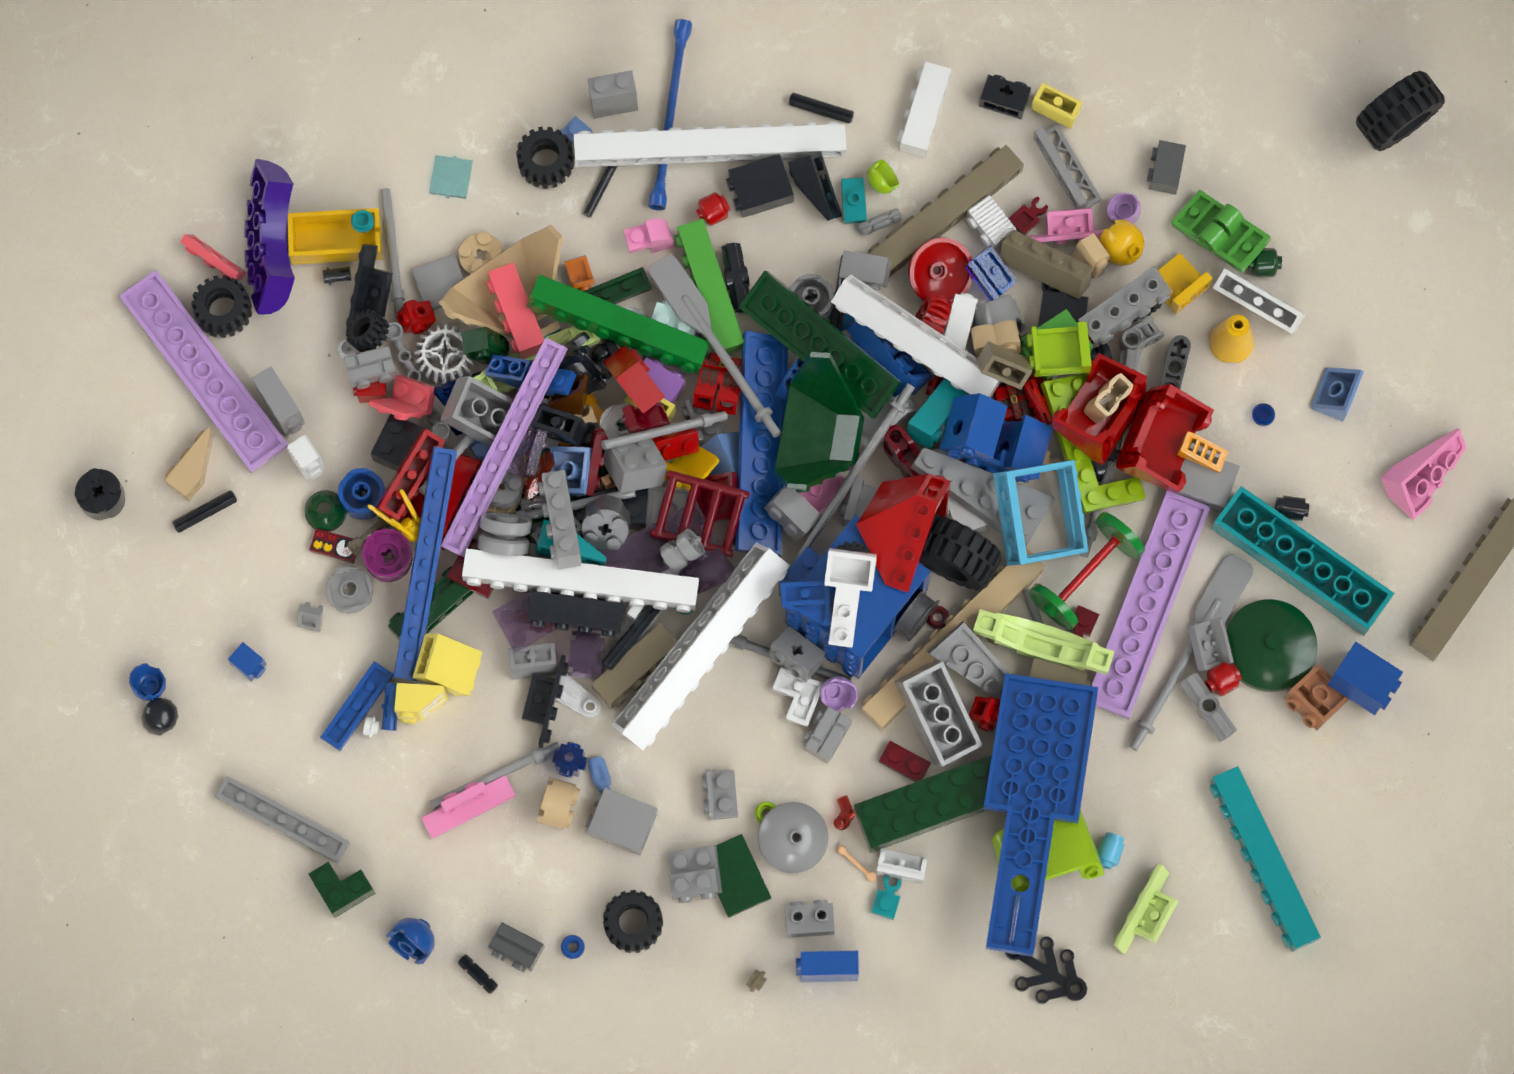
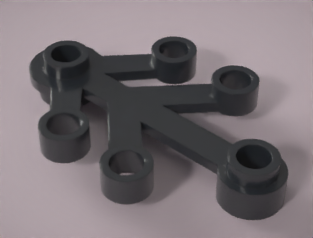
M1045 936L1039 943L1040 949L1044 951L1047 965L1031 956L1018 954L1013 956L1005 952L1009 960H1020L1041 973V975L1028 978L1018 977L1015 981V988L1018 991L1024 992L1028 987L1055 982L1062 986L1050 991L1045 989L1038 990L1035 994L1037 1003L1046 1004L1051 999L1065 996L1071 1001H1079L1085 997L1087 985L1083 979L1077 977L1073 962V951L1064 949L1060 954V961L1065 964L1066 978L1058 971L1053 951L1054 941L1051 937ZM1044 940L1050 941L1051 947H1043L1042 942ZM1069 953L1071 955V960H1064L1063 954ZM1019 980H1024L1026 982L1025 988H1020L1018 986ZM1073 985L1079 987V992L1076 994L1071 991V986ZM1045 993L1047 999L1045 1001L1039 1000L1038 994Z

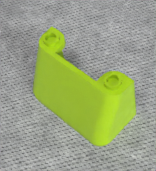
M1081 810L1078 824L1054 820L1045 881L1079 870L1081 877L1084 879H1095L1104 875L1103 866ZM1004 829L997 832L992 838L997 867L999 866ZM1017 875L1011 880V886L1017 892H1024L1029 888L1030 882L1027 877Z

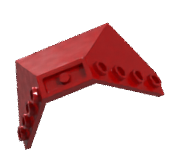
M923 474L882 482L856 524L866 546L870 550V554H877L876 566L885 585L907 593L909 592L935 514L942 517L947 516L951 481L943 476Z

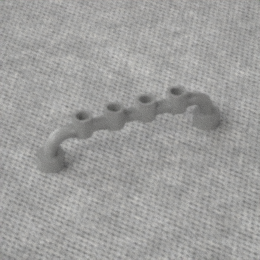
M396 322L389 323V328H387L389 333L385 334L390 342L394 343L398 352L399 362L408 373L407 377L412 378L416 375L418 376L417 381L422 382L421 373L416 370L413 364L412 354L406 349L402 341L404 335L402 326ZM409 356V359L402 360V357ZM433 406L432 414L426 415L427 421L433 426L432 433L447 441L451 436L450 427L448 424L441 422L440 413ZM432 415L438 416L435 420L430 419Z

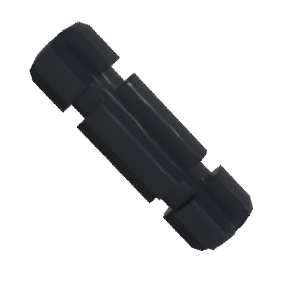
M465 954L458 961L459 966L467 970V973L480 986L483 985L485 991L491 994L497 989L498 984L492 978L489 979V975L480 966L473 963V960Z

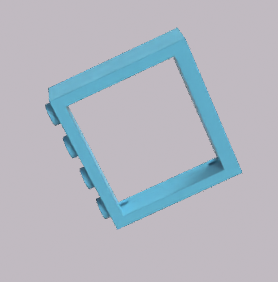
M1075 460L993 473L1007 566L1022 565L1089 552ZM1057 470L1068 547L1027 555L1015 477Z

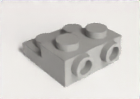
M715 845L669 852L671 869L669 878L672 899L678 900L679 903H687L693 901L692 897L701 896L702 900L716 898L715 894L722 893L717 848Z

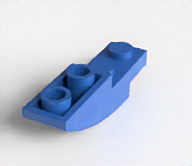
M493 354L484 375L520 389L532 362L530 360ZM558 369L545 395L552 397L554 394L568 396L576 374L573 371Z

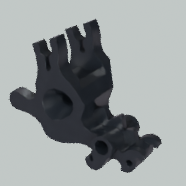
M582 332L562 345L568 348L558 369L573 371L576 377L586 374L588 376L587 395L595 391L605 389L607 386L605 381L610 379L612 374L609 370L602 372L606 368L603 363L607 359L606 356H602L595 362L588 355L592 349L588 345H582L590 337L586 332Z

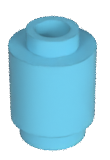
M1109 832L1106 833L1105 837H1102L1097 853L1103 868L1112 869V866H1118L1124 848L1123 837Z

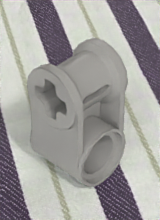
M1148 316L1123 333L1119 347L1120 350L1132 349L1138 352L1158 342L1165 334L1163 331H1159L1153 322V316ZM1126 339H1133L1136 345H1129Z

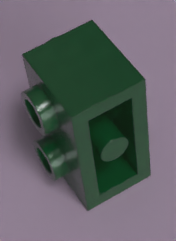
M482 327L462 332L463 354L477 362L489 365L493 354L508 356L510 346L507 338L492 329Z

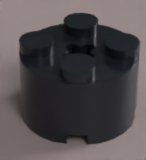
M92 468L82 475L76 484L75 498L84 513L94 520L113 518L121 512L125 505L123 486L110 471ZM102 492L104 493L103 496H101V495H98V496H97L98 493H102Z

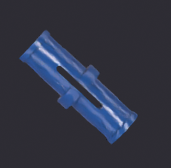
M385 683L384 704L381 706L383 709L381 730L397 731V715L394 711L396 683Z

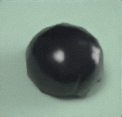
M157 698L150 701L142 712L143 727L149 733L158 736L172 730L178 719L177 707L171 700L166 698Z

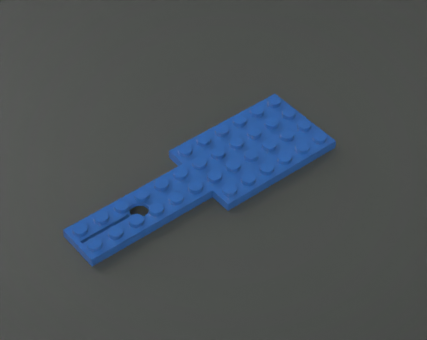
M1005 673L984 802L985 810L1007 813L986 950L1034 957L1054 820L1078 824L1099 687ZM1017 875L1027 877L1030 882L1029 888L1024 892H1017L1011 886V880Z

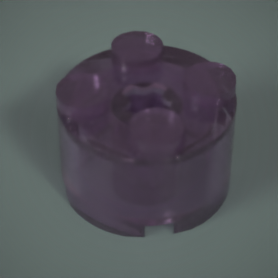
M573 630L572 635L576 636V641L571 640L568 667H573V673L568 672V677L596 680L597 675H602L603 665L602 661H599V654L604 652L605 638H601V633L592 632V634Z

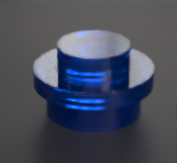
M1266 403L1255 406L1252 411L1253 421L1260 426L1270 425L1275 419L1273 407Z

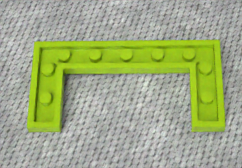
M1088 373L1050 380L1041 384L1051 417L1056 410L1060 411L1062 408L1067 409L1086 382ZM1055 430L1064 460H1075L1083 514L1146 499L1141 480L1136 477L1099 485L1091 459Z

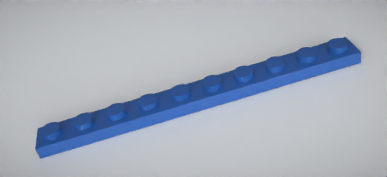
M433 447L393 673L395 678L417 681L412 677L427 628L457 456L456 450Z

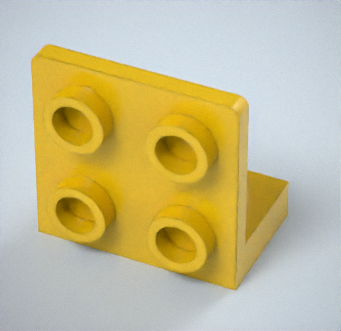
M1178 253L1158 270L1173 291L1165 303L1175 314L1179 313L1208 289L1213 279L1208 272L1201 276L1181 253Z

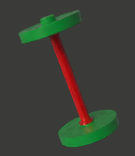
M1102 512L1095 522L1109 541L1057 596L1050 589L1038 583H1035L1029 590V594L1036 605L1050 619L1067 630H1072L1078 624V619L1065 601L1112 550L1117 547L1120 551L1134 559H1138L1145 551L1143 543L1136 534L1121 520L1107 512Z

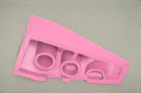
M1455 429L1403 459L1381 477L1387 496L1409 518L1415 519L1430 505L1433 500L1431 496L1436 488H1441L1443 485L1442 479L1446 472L1454 468L1467 448L1461 430Z

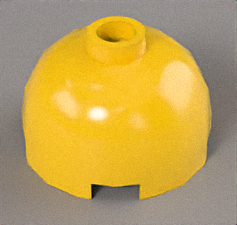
M1124 219L1114 221L1116 224L1112 225L1109 229L1105 228L1099 240L1110 255L1109 263L1117 266H1128L1135 263L1141 257L1145 247L1144 236L1135 224Z

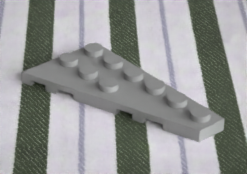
M923 448L910 468L920 475H940L951 481L949 496L1002 534L993 473ZM1016 482L1025 546H1027L1055 497Z

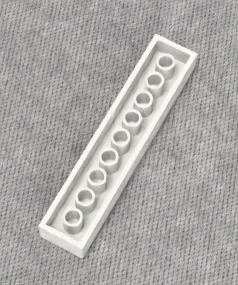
M756 542L611 726L642 750L651 746L656 739L655 735L657 732L668 725L673 712L683 706L685 703L684 698L689 692H693L698 687L699 679L704 673H708L713 668L715 659L726 652L730 640L741 633L744 628L743 624L748 618H752L758 611L757 606L762 600H766L771 595L773 586L777 581H781L786 576L790 565L770 548Z

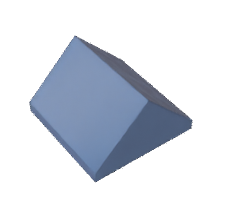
M1326 367L1310 408L1343 422L1350 409L1364 371Z
M739 433L717 434L701 446L719 458V463L708 476L732 471L737 473L738 480Z
M551 446L548 472L565 470L569 496L581 497L586 494L592 451L590 447Z

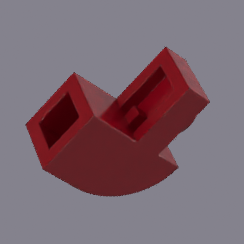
M659 402L644 414L639 408L630 404L622 408L624 413L622 419L629 434L670 424L664 406Z

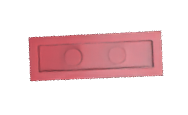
M185 234L180 241L186 246L185 250L194 256L199 255L204 259V264L213 269L216 267L222 272L221 275L228 276L229 280L232 278L242 280L247 273L193 234Z

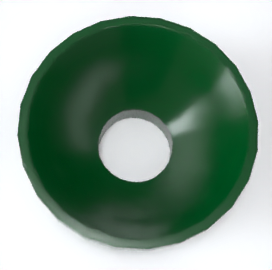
M329 490L314 493L305 505L306 520L315 530L316 528L328 532L336 530L345 521L347 513L342 506L343 504H341L338 494ZM321 502H328L331 505L328 513L321 514L318 512L317 507Z

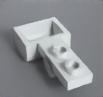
M829 548L824 585L836 587L829 645L853 646L860 590L872 592L877 554Z

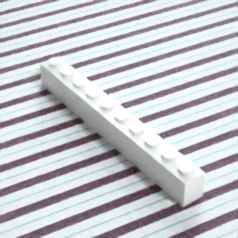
M466 549L462 573L463 581H467V584L471 586H481V583L490 584V587L495 589H504V586L513 587V590L518 592H527V589L549 594L551 592L560 593L563 596H583L585 599L597 600V598L607 599V602L620 603V601L630 602V605L635 607H643L644 604L653 605V608L659 610H666L667 607H671L683 613L695 610L699 578L584 563H581V566L558 569L557 561L552 559L521 555H498L474 549Z

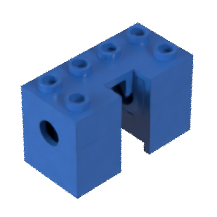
M981 393L954 397L940 450L947 452V456L951 458L962 459L966 461V464L979 467L990 473L1043 465L1053 427L1028 415H1023L1022 421H1010L1009 423L1004 420L1008 406ZM1040 473L1015 477V481L1028 483L1029 480L1039 479Z

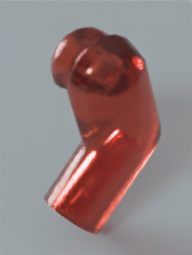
M848 795L837 799L841 812L834 819L833 824L839 830L847 829L855 816Z

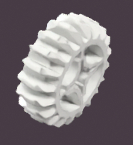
M445 324L444 329L441 330L440 326L436 325L435 332L428 329L429 336L421 335L420 338L423 342L416 343V347L419 350L414 352L415 357L418 358L415 362L417 366H420L419 372L421 374L426 373L425 378L427 380L433 377V382L437 384L442 379V384L446 385L447 380L450 379L451 383L455 384L456 377H464L463 372L469 375L471 371L468 367L475 366V362L472 358L464 355L463 350L450 346V340H453L463 347L462 332H465V330L463 329L458 332L456 325L449 330L448 324ZM442 340L438 347L431 348L433 344ZM447 347L449 354H447V357L445 358L444 362L442 356L444 355V352H446ZM427 359L440 362L441 370L433 367ZM460 359H462L457 366H455L452 369H449L450 365L453 362L460 361Z

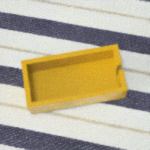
M379 208L288 213L289 258L292 265L359 261V252L363 244L377 245L376 260H383L382 221ZM360 210L370 212L374 218L372 229L365 233L355 231L351 225L353 214Z

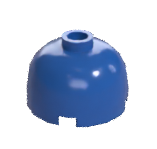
M404 918L399 920L386 935V938L390 937L391 940L388 943L397 954L406 960H409V956L417 959L415 961L416 964H423L431 955L435 945V937L430 929V925L423 919Z

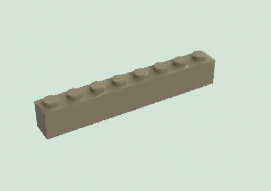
M1007 145L1001 149L999 147L994 149L989 155L990 158L985 162H978L972 168L970 174L960 176L951 189H944L937 196V200L933 203H926L920 209L921 212L914 217L912 215L907 218L903 223V227L898 231L896 229L892 230L885 237L886 240L881 244L876 243L868 250L869 255L888 257L892 261L889 277L910 262L914 252L920 245L930 239L944 235L966 217L969 208L988 195L993 196L1023 172V162Z
M1507 498L1500 508L1504 511L1500 518L1495 516L1488 525L1491 531L1487 536L1481 535L1475 544L1478 547L1475 554L1473 555L1470 552L1462 563L1465 565L1461 573L1456 571L1449 581L1453 584L1449 591L1446 589L1442 591L1437 598L1440 604L1436 610L1431 607L1424 617L1427 621L1424 627L1418 626L1411 636L1414 641L1410 646L1433 662L1514 547V498L1512 500Z

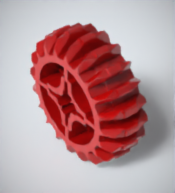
M932 292L923 300L915 317L940 334H943L951 313V301L941 294Z

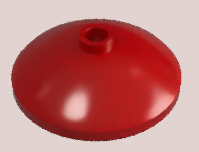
M945 237L930 239L917 248L910 260L908 268L909 282L912 290L921 300H925L933 292L945 296L952 304L955 294L967 293L974 277L972 257L969 251L954 239ZM935 266H938L939 270L934 274L933 269Z

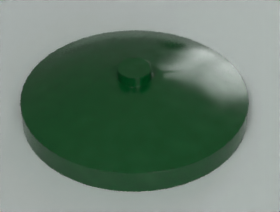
M1274 599L1252 602L1241 608L1233 616L1226 628L1234 661L1231 664H1234L1241 675L1240 681L1253 689L1263 692L1287 690L1305 677L1315 662L1317 655L1315 630L1306 615L1287 602Z

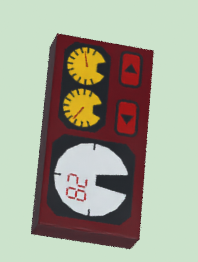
M316 528L309 549L310 552L353 564L357 557L347 547L354 538Z

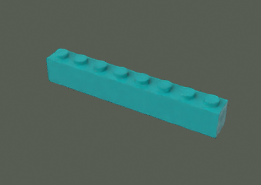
M1239 766L1212 777L1211 785H1209L1210 791L1214 798L1218 797L1222 805L1219 807L1223 818L1228 819L1232 826L1230 828L1231 835L1235 841H1239L1242 847L1240 849L1241 856L1245 862L1249 861L1252 868L1250 870L1254 882L1256 884L1259 883L1263 890L1260 892L1264 903L1266 905L1269 904L1273 911L1271 918L1276 927L1280 926L1283 932L1281 938L1286 948L1290 947L1291 951L1294 952L1318 941L1321 936Z

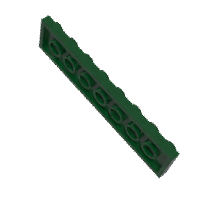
M764 270L739 306L742 311L803 362L810 352L831 353L857 405L872 419L878 416L901 384L897 377L769 271Z

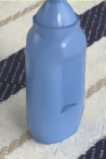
M599 756L588 760V768L594 786L600 793H603L604 788L610 790L611 778L604 758Z

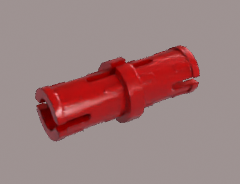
M1035 379L1030 380V384L1028 381L1025 382L1022 388L1030 402V409H1033L1038 421L1047 425L1051 424L1052 417L1046 406V398L1042 397Z

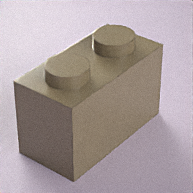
M989 341L977 358L982 374L1018 389H1022L1032 373L1027 357Z

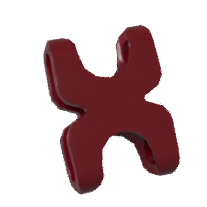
M890 426L884 435L883 450L885 454L900 469L904 478L920 475L910 468L920 451L917 450L915 443L901 426ZM896 432V433H899V434L901 435V437H900L899 435H892V436H890V435H891V433Z

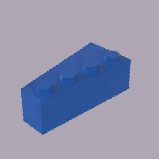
M854 321L847 329L852 340L901 381V384L893 393L894 398H898L907 383L915 387L911 395H916L933 376L923 364L914 361L907 352L896 349L893 343L886 338L878 337L874 330L868 326H862Z

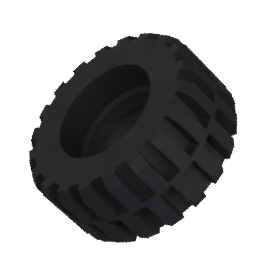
M1419 70L1404 77L1368 104L1360 112V115L1357 116L1356 126L1375 150L1384 151L1399 143L1405 137H1408L1431 119L1445 103V97L1426 72Z
M935 514L919 563H922L924 567L932 570L935 574L959 586L982 590L988 586L1002 558L998 547L992 544L989 539L983 537L982 534L956 520Z

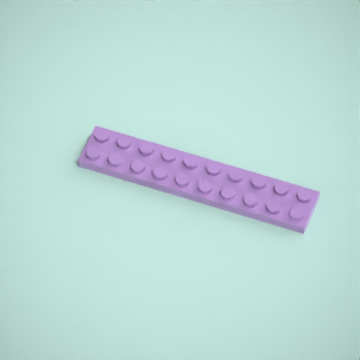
M157 270L119 295L121 301L251 473L288 447V443Z
M1167 490L1146 543L1145 551L1141 556L1106 649L1115 651L1108 674L1105 675L1097 672L1091 685L1099 687L1096 707L1127 719L1130 718L1210 506Z

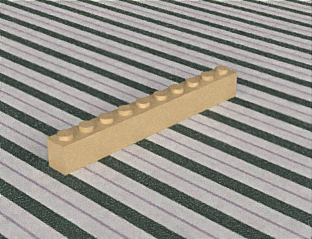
M1026 547L1027 555L1033 554V553ZM1041 561L1006 567L1000 566L993 575L995 578L986 588L977 590L979 594L973 599L969 597L960 606L962 610L957 615L953 613L944 622L946 626L941 631L936 629L928 637L930 641L924 647L920 645L911 654L913 658L908 663L904 661L895 670L897 674L891 680L886 678L879 685L878 688L881 690L876 695L871 693L862 702L864 705L862 713L882 732L906 708L894 681L934 660L940 661L930 655L928 651L962 621L973 632L980 609L994 614L1003 613L1045 571L1046 566Z

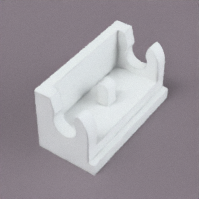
M881 848L876 874L881 876L888 875L891 878L923 884L928 858Z

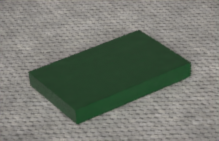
M740 834L716 845L722 893L717 895L728 918L770 900L771 895L743 835Z

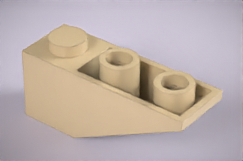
M209 427L205 431L202 430L196 436L194 445L182 453L180 462L176 466H172L165 475L166 484L188 502L204 485L214 434Z

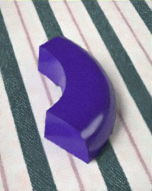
M255 159L249 184L253 187L252 198L247 200L246 204L249 220H245L244 238H247L249 250H245L244 255L245 268H248L247 282L248 285L253 286L254 291L251 295L253 305L257 314L266 315L279 311L286 304L295 280L287 248V218L294 183L284 168L270 161Z

